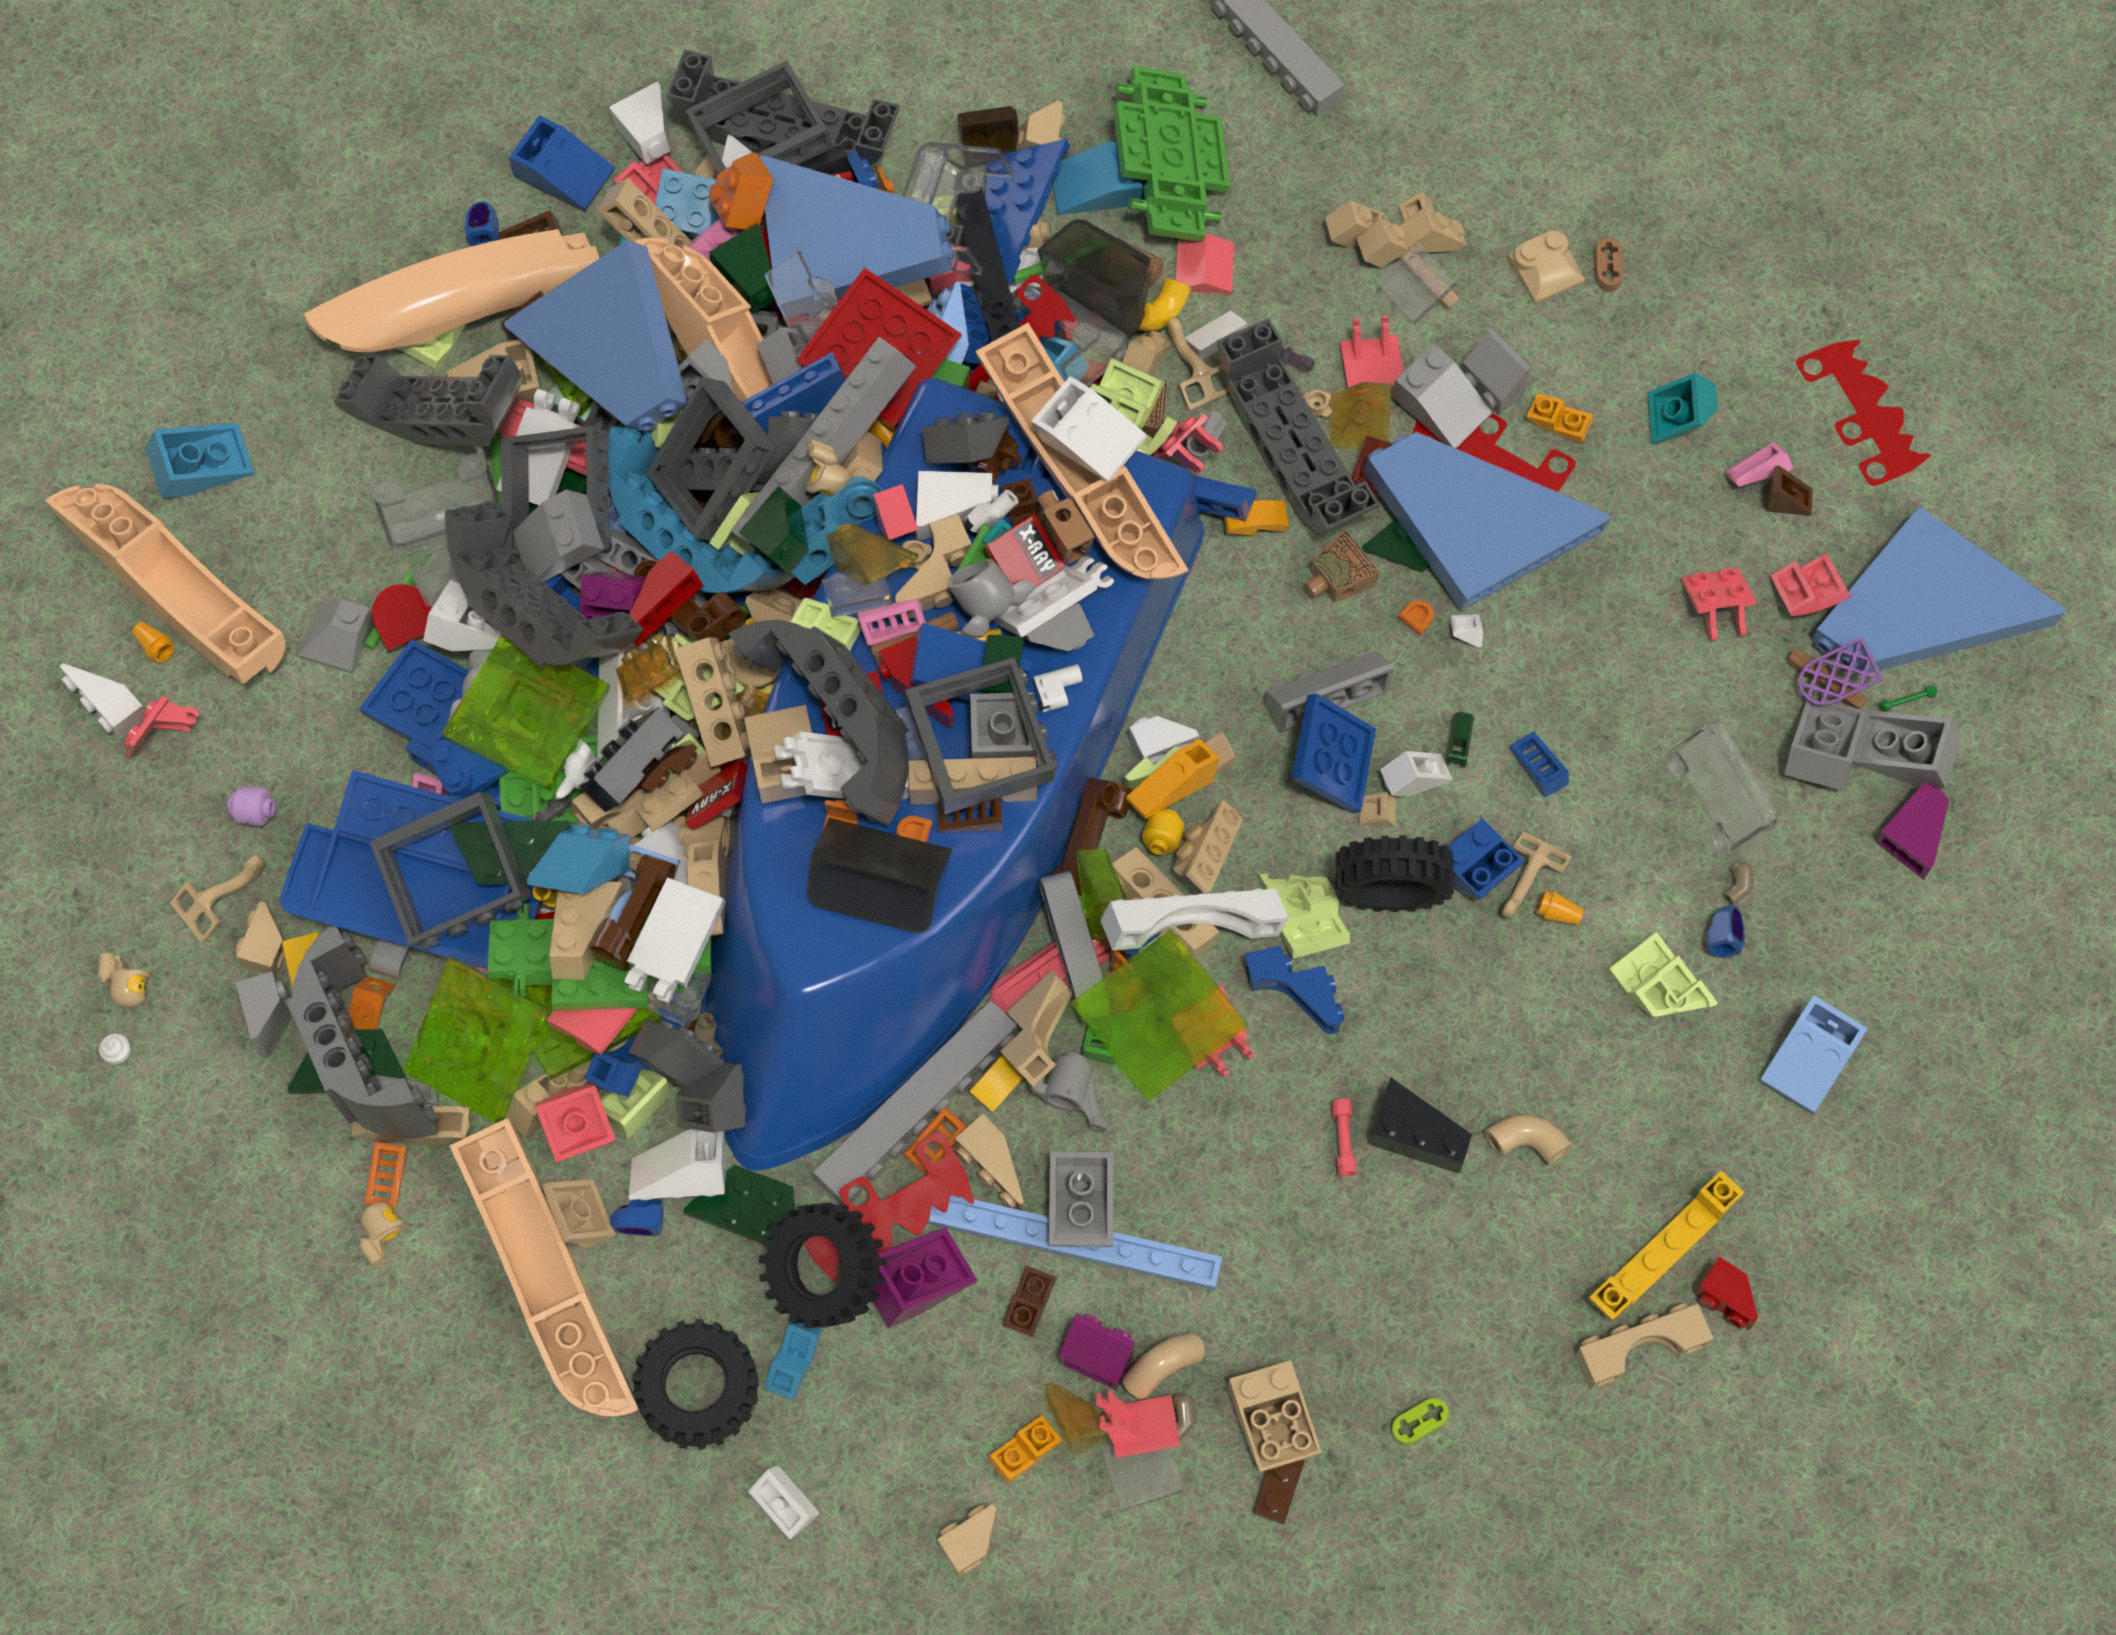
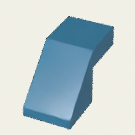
M790 1322L788 1324L782 1348L771 1364L764 1387L791 1400L796 1398L814 1358L822 1330L819 1328H804L805 1323L793 1324Z

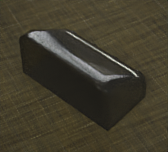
M1084 219L1070 221L1037 250L1048 285L1062 298L1127 337L1141 326L1153 272L1150 258Z
M829 817L812 853L807 897L813 905L822 909L911 932H924L930 927L950 864L952 849Z

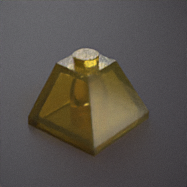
M1361 382L1331 394L1330 408L1332 413L1330 415L1329 441L1333 448L1377 450L1379 448L1385 450L1388 448L1391 383Z
M854 523L843 524L835 532L826 536L836 568L864 585H868L918 559L917 554L893 540H888L884 535Z
M1052 1382L1045 1385V1400L1072 1457L1108 1441V1433L1102 1431L1099 1426V1418L1101 1416H1104L1105 1421L1109 1423L1104 1412L1098 1414L1095 1405Z

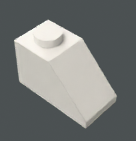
M1159 716L1150 719L1147 717L1141 718L1129 727V740L1140 762L1147 757L1153 764H1156L1175 745L1181 749L1199 739L1197 730Z
M1405 751L1380 769L1384 778V785L1392 796L1409 797L1453 780L1442 755L1437 753Z

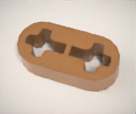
M1611 238L1601 240L1595 252L1596 283L1603 291L1612 292L1617 290L1621 286L1623 279L1622 247L1618 241ZM1605 249H1610L1612 253L1611 260H1607V253L1604 252ZM1607 270H1611V276L1614 278L1613 281H1608V278L1605 277Z

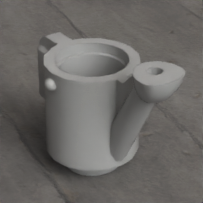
M1065 1052L1063 1056H1056L1053 1059L1056 1066L1050 1070L1046 1084L1042 1082L1043 1078L1034 1086L1029 1083L1030 1090L1034 1094L1042 1096L1044 1102L1050 1106L1065 1111L1080 1110L1086 1116L1089 1122L1088 1127L1091 1130L1100 1133L1106 1132V1122L1099 1113L1092 1078L1093 1069L1087 1063V1059L1084 1056L1074 1052Z

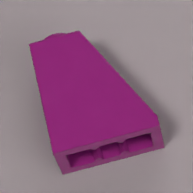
M1925 781L1884 827L1875 843L1924 880L1935 863L1949 799L1945 797L1944 792L1940 788L1931 786Z

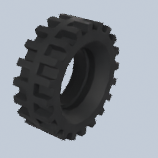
M1388 835L1381 836V839L1368 837L1364 838V842L1361 843L1352 841L1349 843V847L1342 846L1340 852L1335 854V893L1338 895L1339 901H1345V905H1358V909L1361 910L1371 908L1374 912H1381L1382 910H1391V912L1408 910L1409 912H1414L1416 908L1430 909L1432 904L1442 905L1444 900H1450L1452 894H1454L1453 852L1449 851V847L1446 845L1439 846L1438 841L1426 842L1423 837L1409 839L1407 835H1399V838H1389Z
M820 1203L797 1207V1210L785 1212L782 1214L784 1220L774 1222L770 1227L775 1234L772 1237H764L762 1244L768 1247L767 1255L759 1256V1263L766 1264V1273L760 1275L761 1282L768 1281L771 1288L765 1295L768 1300L777 1299L779 1302L775 1310L779 1314L789 1313L790 1318L788 1321L793 1324L805 1323L804 1328H824L850 1323L856 1320L855 1316L866 1314L869 1311L867 1307L868 1302L877 1301L880 1294L874 1291L876 1285L884 1284L886 1278L879 1275V1266L887 1264L886 1258H879L877 1249L884 1246L882 1239L874 1240L871 1236V1233L876 1229L872 1223L863 1224L861 1219L864 1214L860 1211H848L849 1206L845 1204ZM813 1236H823L831 1240L839 1251L842 1263L841 1279L837 1287L831 1293L824 1296L813 1294L806 1289L800 1279L797 1268L799 1251L803 1243Z
M696 1319L695 1324L685 1325L684 1321L677 1322L678 1327L669 1331L666 1327L659 1331L661 1336L654 1342L650 1339L645 1344L647 1349L643 1356H638L636 1360L637 1370L636 1373H633L634 1398L641 1416L646 1421L650 1430L661 1436L662 1440L666 1443H676L679 1445V1448L687 1449V1446H697L698 1450L706 1449V1445L717 1443V1446L724 1443L723 1439L731 1434L736 1436L740 1432V1426L745 1421L749 1422L752 1417V1408L754 1405H757L759 1379L754 1360L748 1347L738 1339L737 1334L732 1330L730 1332L724 1330L721 1324L716 1322L713 1325L704 1324L703 1319ZM701 1354L713 1358L721 1365L725 1373L726 1386L722 1397L714 1406L704 1411L688 1412L679 1409L669 1400L666 1393V1378L669 1370L678 1360L688 1355Z

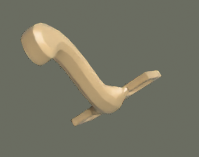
M1176 317L1169 319L1167 327L1173 345L1180 356L1193 369V376L1178 383L1188 410H1192L1229 393L1228 387L1215 391L1211 381V375L1222 370L1221 364L1214 368L1207 366L1200 356L1188 345L1180 321ZM1194 382H1198L1203 392V398L1190 403L1185 388Z
M1524 831L1513 848L1528 855L1529 862L1511 897L1503 907L1502 915L1509 919L1519 909L1540 868L1548 865L1562 873L1572 858L1567 853ZM1524 839L1535 844L1538 847L1537 850H1531L1520 843L1521 840ZM1554 854L1564 859L1565 863L1563 865L1558 864L1547 856Z
M259 855L252 856L247 861L242 872L237 876L216 884L203 892L198 893L190 882H186L170 904L198 940L204 943L221 922L211 910L214 901L250 884L260 874L265 862ZM186 890L194 899L193 905L187 912L179 904V899ZM203 912L212 922L211 927L205 934L196 925Z

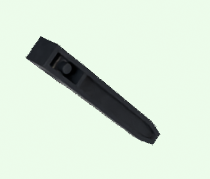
M969 166L954 171V196L993 342L1021 326L986 198L978 179Z

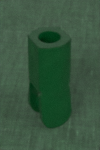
M1456 712L1454 714L1447 765L1453 762L1462 764V767L1466 768L1474 723V716L1470 713ZM1453 747H1462L1465 750L1464 752L1455 751Z

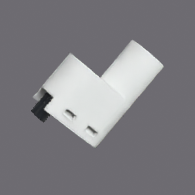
M1005 490L993 503H979L964 518L966 522L963 526L967 532L971 530L979 533L984 524L992 530L1019 501L1010 490Z
M1078 664L1032 677L1040 702L1037 704L1038 711L1043 710V712L1068 706L1064 687L1083 681Z

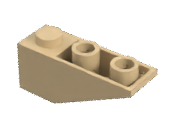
M720 840L690 843L687 861L688 885L725 900L727 859ZM725 906L711 935L723 934Z
M579 1052L513 1093L504 1117L511 1119L514 1127L524 1137L530 1135L542 1127L535 1105L564 1088L591 1084L590 1081L584 1079L591 1062Z
M982 1113L955 1138L957 1148L955 1153L966 1165L972 1163L979 1171L977 1176L987 1187L993 1185L1000 1192L998 1196L1007 1207H1015L1017 1210L1024 1211V1200L1005 1135Z

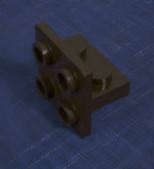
M1012 106L958 114L966 163L988 161L990 157L1016 151L1018 117L1016 109H1013Z

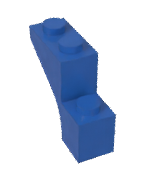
M1281 946L1245 953L1243 964L1251 992L1258 990L1283 992L1325 1033H1339L1341 1022H1344V1013L1341 1004L1335 1003L1333 993H1336L1335 981L1332 975H1327L1325 966L1292 973L1290 957L1283 954Z
M660 1005L647 1020L658 1024L660 1020H664L675 1026L678 1030L680 1026L686 1027L690 1017L669 1006ZM643 1024L618 1049L604 1051L601 1055L595 1053L584 1079L606 1091L629 1097L641 1069L653 1071L628 1053Z

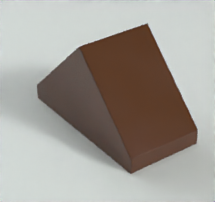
M1775 466L1767 483L1765 511L1804 516L1812 515L1813 489L1781 466Z

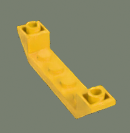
M1721 1170L1699 1191L1696 1198L1614 1277L1611 1276L1589 1297V1300L1611 1321L1615 1320L1628 1310L1710 1231L1745 1192Z

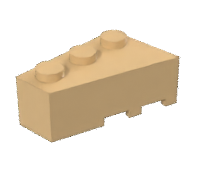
M606 882L584 894L558 890L549 955L553 979L585 980L595 961V955L590 946L603 920L609 919L613 906L623 895L622 882Z

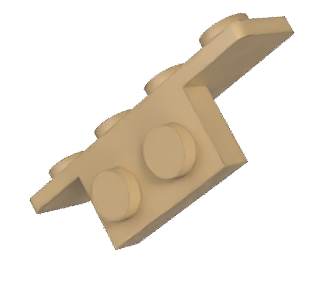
M706 751L695 759L689 769L683 768L680 774L676 772L666 780L661 788H654L652 793L649 792L608 822L609 828H615L618 830V833L630 835V840L648 826L655 832L701 798L703 793L698 785L721 771L720 768L711 767Z
M1225 800L1217 804L1210 820L1202 825L1196 824L1187 831L1185 835L1187 839L1176 854L1178 858L1173 867V870L1180 877L1186 874L1204 894L1212 890L1243 821L1238 812Z

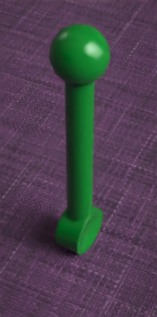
M1929 685L1924 691L1893 701L1883 700L1880 703V709L1887 712L1893 706L1925 696L1933 698L1938 693V689L1934 685Z

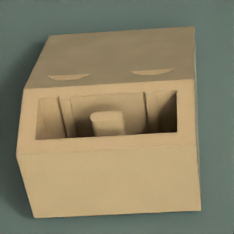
M520 339L500 343L447 371L448 377H478L482 370V364L490 355H509L518 367L521 375V386L515 396V401L526 400L534 404L535 392L537 389H540L531 348Z
M806 705L744 717L762 804L807 795L805 786L789 789L783 787L780 775L791 774L790 768L796 766L794 757L785 760L776 759L773 748L775 745L784 746V738L794 737L800 731L812 733Z
M1291 1360L1229 1379L1227 1388L1259 1473L1322 1454Z

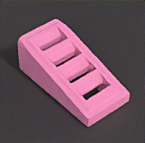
M1774 442L1724 473L1728 479L1740 487L1769 478L1775 466H1781L1786 471H1791L1794 468L1787 452Z
M918 599L873 606L857 611L858 620L868 646L916 632L922 623H926ZM912 610L916 621L910 622L906 611ZM901 614L902 624H897L895 615ZM889 617L891 626H885L883 618ZM877 621L879 628H873L871 622Z

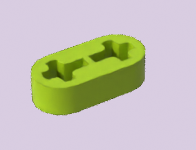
M1431 1398L1401 1414L1395 1419L1391 1428L1393 1439L1402 1446H1409L1437 1431L1445 1425L1448 1419L1449 1410L1447 1405L1438 1398ZM1428 1407H1431L1433 1410H1441L1439 1415L1440 1421L1436 1422L1434 1418H1430L1423 1422L1422 1418L1429 1412ZM1404 1422L1406 1426H1410L1417 1422L1418 1426L1411 1432L1412 1437L1409 1438L1406 1434L1400 1435L1398 1433L1401 1429L1400 1423Z

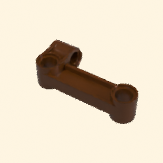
M649 559L640 562L634 569V575L647 576L648 572L657 562ZM720 592L712 596L702 607H699L690 598L669 619L692 642L708 637L718 638L720 642L731 631L738 629L744 623L746 613L727 593Z
M1089 777L1086 781L1081 796L1082 803L1063 864L1058 865L1053 873L1055 875L1070 871L1078 895L1085 896L1092 889L1094 879L1091 869L1107 817L1116 819L1126 817L1130 806L1126 796L1133 789L1113 781Z
M644 854L641 857L635 874L637 883L617 923L613 919H604L590 946L596 961L623 971H627L631 967L627 960L635 946L634 942L666 879L674 880L676 874V865L674 863L648 854Z

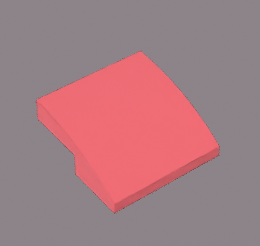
M665 154L648 164L644 161L639 164L635 161L632 162L614 181L618 184L624 179L629 178L655 204L662 168L678 172L683 171Z
M1827 553L1803 567H1800L1797 561L1770 575L1791 616L1821 611L1851 597Z
M638 1008L554 1010L546 1021L550 1028L573 1037L579 1046L601 1055Z

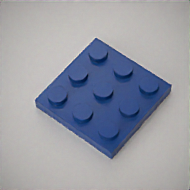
M411 639L359 709L363 715L409 741L414 739L431 750L438 741L447 739L457 725L448 722L450 709L454 701L462 698V685L469 670Z
M1317 693L1308 695L1292 779L1351 813L1361 812L1376 728Z

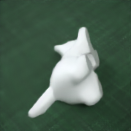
M581 739L576 742L575 752H572L566 761L560 765L561 769H565L566 778L556 793V798L558 799L567 796L574 788L581 789L579 785L586 778L583 774L584 771L594 761L599 762L589 746Z

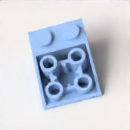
M955 281L949 289L944 288L938 300L933 299L928 307V311L962 333L961 339L946 358L947 360L962 364L969 342L960 283Z
M1813 995L1760 1081L1814 1114L1868 1028Z

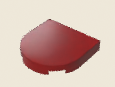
M406 584L389 586L382 590L374 600L372 622L387 653L407 645L411 639L417 641L424 638L428 614L432 609V605L428 597L414 586Z

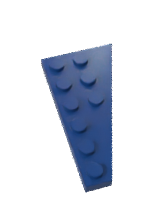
M1067 139L988 158L985 198L1010 287L1021 263L1019 257L1023 247L1028 246L1031 240V235L1029 234L1033 225H1037L1051 193L1050 184L1054 174H1059L1062 167L1060 160L1063 154L1068 153L1070 148Z

